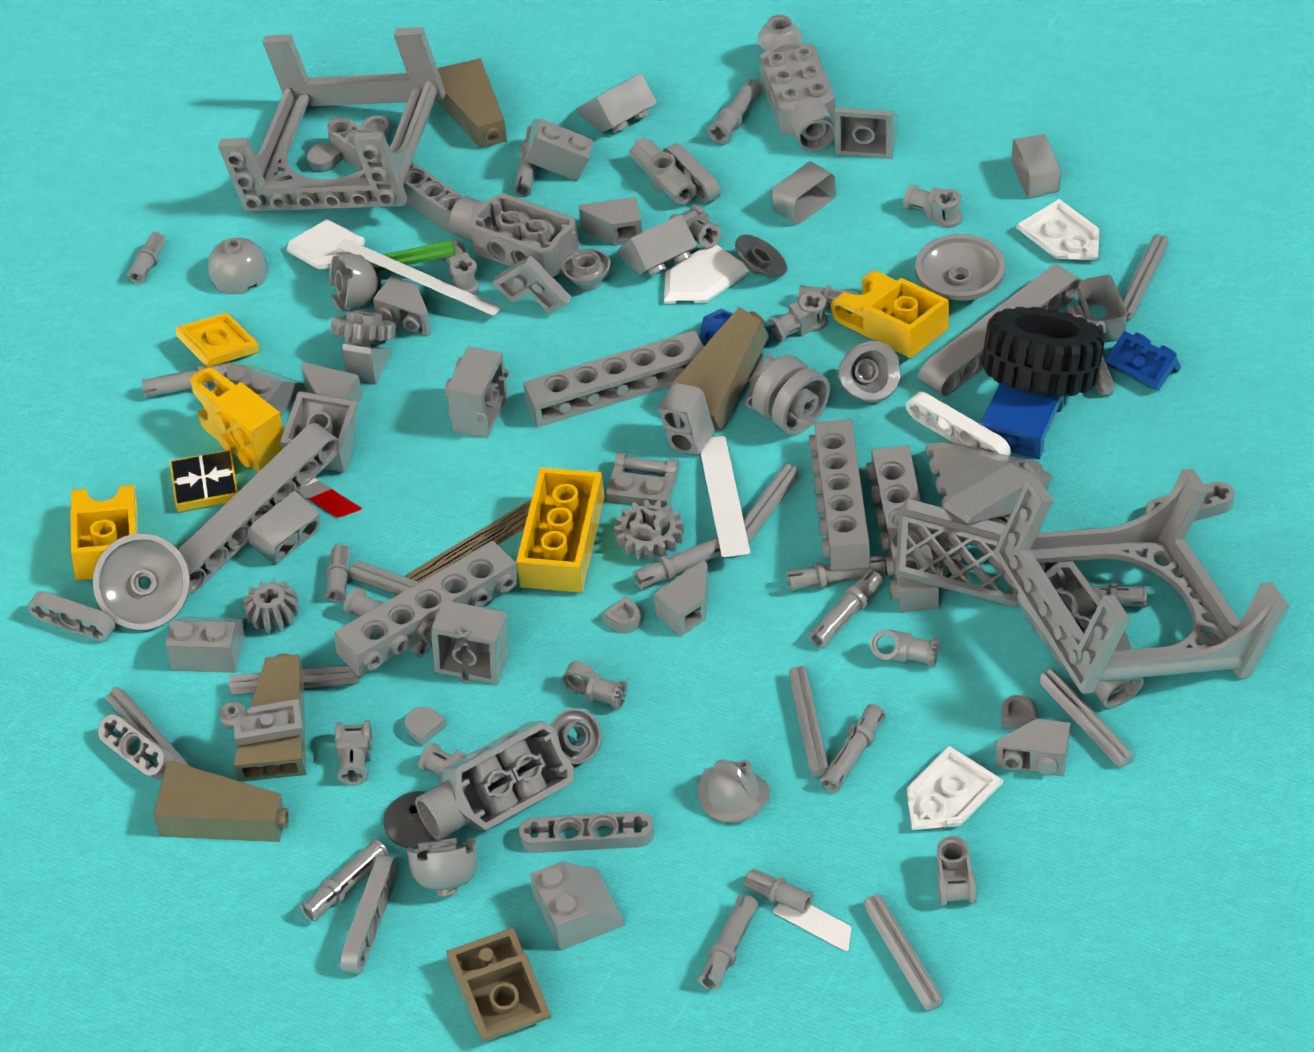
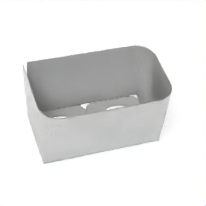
M1041 134L1014 139L1012 145V164L1026 197L1030 199L1058 192L1061 169L1046 135Z
M809 161L771 188L773 210L796 224L802 223L834 199L828 193L836 197L835 176Z
M1109 274L1081 280L1079 282L1078 305L1082 307L1087 319L1100 320L1105 323L1106 332L1103 334L1105 343L1118 341L1126 329L1127 309L1112 276L1111 279ZM1092 305L1103 306L1107 310V315L1102 319H1094L1089 307Z
M674 383L658 407L670 448L675 451L699 455L715 433L704 392L696 386Z
M296 489V491L294 490L251 525L249 529V543L276 565L319 531L320 513Z

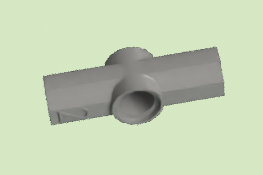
M644 137L635 141V144L630 149V156L651 177L653 188L664 191L675 203H679L682 206L690 203L697 194L696 186L675 165L674 156L670 153L662 152L651 140H646Z

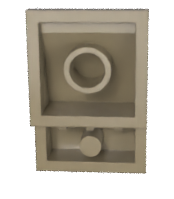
M514 927L446 951L451 973L482 1042L551 1018L526 953L522 950Z

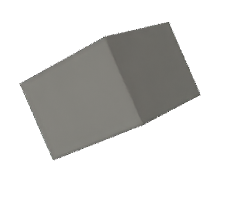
M343 344L342 348L346 372L359 375L360 382L376 385L390 357L391 349L360 344Z

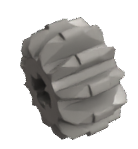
M273 578L269 584H264L260 581L258 588L249 587V595L244 597L243 602L246 620H248L249 624H253L256 631L265 628L269 634L276 628L283 631L284 624L293 625L294 617L298 616L299 611L296 592L287 585L286 581L278 584Z

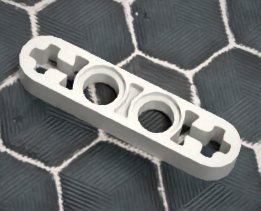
M925 392L916 393L906 403L907 411L914 420L954 444L1009 456L1011 454L1009 444L1001 436Z

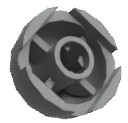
M238 237L224 240L214 247L209 256L208 272L210 281L216 284L220 292L243 294L249 292L248 287L255 284L259 287L267 277L266 259L260 247L249 239Z
M338 252L336 253L338 256H333L329 273L330 286H335L337 295H331L333 303L339 311H352L364 308L371 303L377 289L381 286L380 273L375 270L373 263L365 260L362 255Z
M446 838L419 843L418 851H415L412 847L407 849L409 867L413 878L424 888L436 890L438 896L458 893L457 887L468 883L474 876L477 868L476 840L466 838V845H457L456 838Z

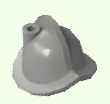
M867 341L858 344L846 354L840 363L837 377L842 387L852 397L863 402H880L888 399L899 383L900 368L898 356L891 346L882 341Z
M725 759L718 760L713 767L704 769L698 783V799L702 809L711 818L725 823H741L753 818L769 802L770 790L766 782L753 773L748 760L740 762Z

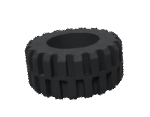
M1040 307L1006 308L1002 312H996L988 321L981 363L989 377H992L998 383H1004L1006 387L1011 389L1016 388L1020 389L1021 392H1032L1042 396H1075L1079 392L1082 394L1087 392L1097 383L1105 340L1101 330L1097 329L1095 324L1092 322L1088 323L1086 319L1075 317L1071 313H1062L1049 308L1048 310L1040 309Z

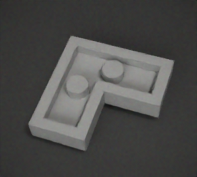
M531 255L498 274L492 282L511 303L530 294L549 314L567 305L571 299V296Z

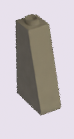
M481 58L437 68L446 92L444 99L437 102L479 148L507 142L505 121Z
M740 307L737 308L669 386L670 389L674 383L700 388L704 392L713 426L720 431L725 428L769 337L764 327L765 321L754 311L748 313Z
M283 653L275 657L265 658L250 707L299 699L304 734L239 745L234 758V767L239 781L306 775L304 680L299 654Z
M167 761L153 815L159 836L280 842L282 829H287L289 824V809L284 808L281 794L184 764Z

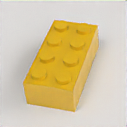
M539 468L516 560L520 588L583 593L605 498L602 472Z

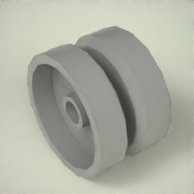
M785 355L772 362L761 374L753 391L752 407L756 413L767 420L773 421L785 433L796 435L812 426L821 415L829 398L830 383L824 375L808 368L806 363L797 357Z

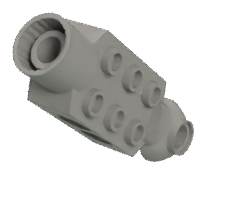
M782 14L774 15L768 19L757 36L758 44L762 49L766 50V52L760 55L761 84L780 133L782 135L795 136L799 146L804 150H821L827 147L835 138V96L814 45L802 43V32L792 22L790 17Z
M504 193L484 202L464 196L455 203L449 218L451 233L472 241L476 255L510 267L531 255L551 277L559 274L564 275L582 290H593L599 287L610 270V258L604 252L595 249L579 250L576 220L574 217Z
M1073 561L1039 563L1084 634L1101 601L1100 597ZM1005 571V575L1007 577L1009 584H1011L1016 589L1010 577ZM1018 593L1017 599L1022 613L1075 687H1077L1023 598ZM1125 631L1115 651L1132 650ZM1132 678L1100 681L1094 692L1106 708H1114L1133 698L1142 688L1144 679Z
M568 709L555 717L551 726L544 721L528 722L443 768V783L415 799L416 808L423 824L436 840H441L466 825L472 830H488L573 782L574 767L572 764L588 761L596 754L600 746L601 730L599 723L592 714L583 709ZM571 728L577 734V740L573 745L568 741V732Z

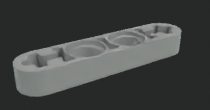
M643 812L536 817L525 820L519 827L521 846L524 850L532 853L642 847L649 844L654 836L652 819ZM602 826L610 827L613 830L610 835L604 837L594 833L597 828ZM637 826L642 827L639 833L634 832ZM619 827H623V834H619ZM568 828H574L579 832L570 839L563 838L560 835L563 830ZM550 831L554 832V838H550ZM539 832L538 838H531L532 833Z
M378 855L376 857L342 950L340 963L342 971L361 974L364 970L397 878L398 859L396 857Z

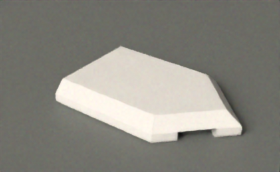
M1060 199L1016 225L1017 230L1056 259L1098 260L1100 228Z
M326 219L290 240L286 249L288 253L317 269L330 268L333 256H338L336 253L347 252L338 248L337 245L348 239L364 246L365 239L347 228Z
M715 245L712 248L702 246L692 253L690 258L676 264L665 272L664 304H676V301L694 300V304H706L748 275L749 270L742 261L720 246Z
M948 746L907 787L912 830L961 826L1003 784V779L951 746Z

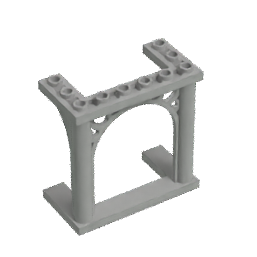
M423 27L396 29L394 38L407 72L396 74L308 78L292 34L265 36L263 45L283 94L266 137L256 155L248 138L221 139L218 146L245 212L405 206L407 201V195L403 187L433 103L434 101L443 100L446 94ZM407 102L390 147L383 132L355 134L353 142L363 170L341 178L318 180L301 176L290 168L288 152L306 107Z
M1183 469L1170 496L1152 511L1136 520L1110 528L1039 533V530L1053 503V499L1039 478L1026 480L994 553L1082 694L1093 693L1100 681L1233 669L1239 679L1250 678L1289 607L1273 582L1261 583L1240 622L1185 541V537L1208 493V489L1194 469ZM1157 556L1163 566L1158 565L1153 557ZM1116 559L1146 568L1167 581L1183 597L1192 615L1193 626L1191 634L1182 642L1171 646L1115 651L1130 621L1116 596L1107 595L1102 597L1083 634L1039 563ZM1202 631H1207L1212 639L1205 636Z

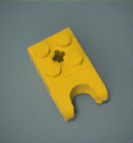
M874 270L861 278L862 295L843 292L831 301L832 315L837 322L874 341H882L888 344L894 351L910 359L949 329L948 299L903 278L895 280Z
M213 368L200 370L191 377L190 382L193 394L204 406V408L198 411L200 424L203 429L215 437L224 450H231V452L238 456L244 466L251 467L256 472H259L282 450L280 441L284 430L280 412L242 382L235 385ZM213 382L215 383V388L210 391L202 383Z
M135 484L119 486L117 495L105 501L93 500L89 497L87 489L71 490V556L75 580L93 579L96 564L106 548L122 537L138 534Z

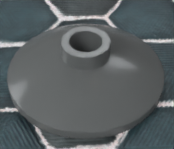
M747 234L740 235L735 241V248L739 256L744 260L746 267L751 272L761 273L773 278L782 277L786 273L787 265L784 258L766 241Z
M425 791L404 794L388 806L384 814L383 824L387 836L395 844L405 848L412 847L413 849H418L419 843L436 840L423 824L415 804V799L426 793Z

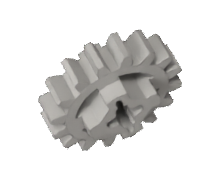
M355 310L347 311V315L331 317L330 331L337 336H345L344 342L371 346L372 344H380V341H384V339H395L396 324L395 322H390V320H382L381 313Z
M646 499L643 506H639L634 502L632 503L631 511L623 508L622 517H616L614 533L618 548H625V555L627 556L636 553L637 560H641L644 555H648L650 561L654 560V555L659 554L661 557L666 556L667 549L675 552L676 543H682L683 521L680 519L679 511L673 512L671 504L664 508L661 507V500H657L654 505H650L648 499Z

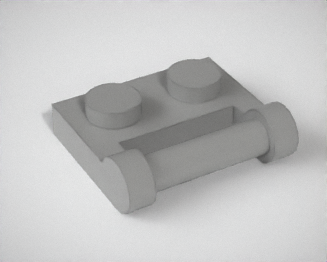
M617 452L613 472L606 490V502L632 505L635 502L639 506H643L646 499H648L650 505H654L657 500H661V507L664 508L669 505L679 473V460L669 459L666 462L628 457L627 453ZM626 469L665 474V477L627 473Z

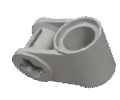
M956 836L945 837L937 845L936 871L940 906H945L950 901L969 900L970 903H976L975 878L971 870L967 843Z

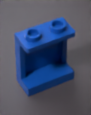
M1000 383L981 421V425L1005 439L1012 453L1040 459L1044 452V438L1056 412L1062 411L1064 396L1055 397L1054 395L1042 396L1032 392L1025 393L1021 392L1020 389H1011L1006 387L1004 383Z

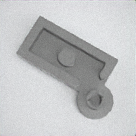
M299 699L253 706L247 711L242 704L230 702L225 704L219 713L221 723L227 728L234 729L237 746L304 734Z

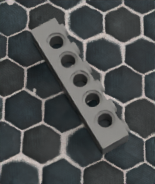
M693 330L523 382L525 402L538 428L669 388L704 346L696 331Z
M852 419L814 422L815 435H809L810 454L816 453V455H811L813 474H819L814 476L815 495L821 494V496H817L818 515H824V517H819L820 536H827V538H822L823 558L830 559L831 571L870 568L869 538Z
M907 445L872 449V462L866 463L867 477L869 482L874 481V486H871L873 505H879V509L875 510L877 528H883L884 530L883 533H880L882 552L888 551V556L885 557L887 576H893V581L889 583L891 599L898 601L900 613L938 609V586L895 575L898 526L894 525L895 513L908 498L921 502L910 447ZM908 529V535L915 544L924 540L918 531ZM926 544L921 547L920 550L932 562L933 556L930 545ZM913 554L906 557V567L917 570L923 568Z
M494 541L486 544L334 631L336 654L359 677L370 670L377 669L382 663L404 653L411 646L432 636L431 628L443 600L483 607L495 597L509 592L517 585V563Z

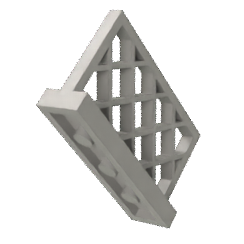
M909 498L895 513L894 525L898 526L895 575L1013 607L1019 604L1017 599L1019 592L1009 584L1005 575V569L994 553L1006 525L989 520L968 524L945 508ZM908 529L918 531L924 540L915 544L908 535ZM936 538L948 539L954 548L945 552ZM929 544L939 558L930 562L920 548ZM966 546L978 547L984 556L976 561ZM959 552L969 566L960 570L950 556ZM913 554L923 568L917 570L906 567V557ZM988 560L999 574L990 578L980 564ZM943 562L953 576L950 578L941 576L934 566ZM973 570L983 584L980 586L971 584L964 574ZM1003 578L1010 587V594L1001 592L994 582Z

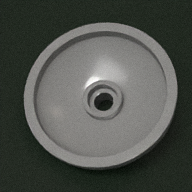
M952 234L939 237L926 244L920 250L915 261V273L919 283L925 289L948 300L967 301L982 297L999 286L1005 275V259L1001 251L986 239L968 234Z
M131 534L113 542L100 556L93 574L94 595L101 610L108 614L115 623L134 630L154 629L171 621L183 608L190 590L189 568L181 552L169 541L152 534ZM144 577H148L151 581V585L147 589H143L140 585Z

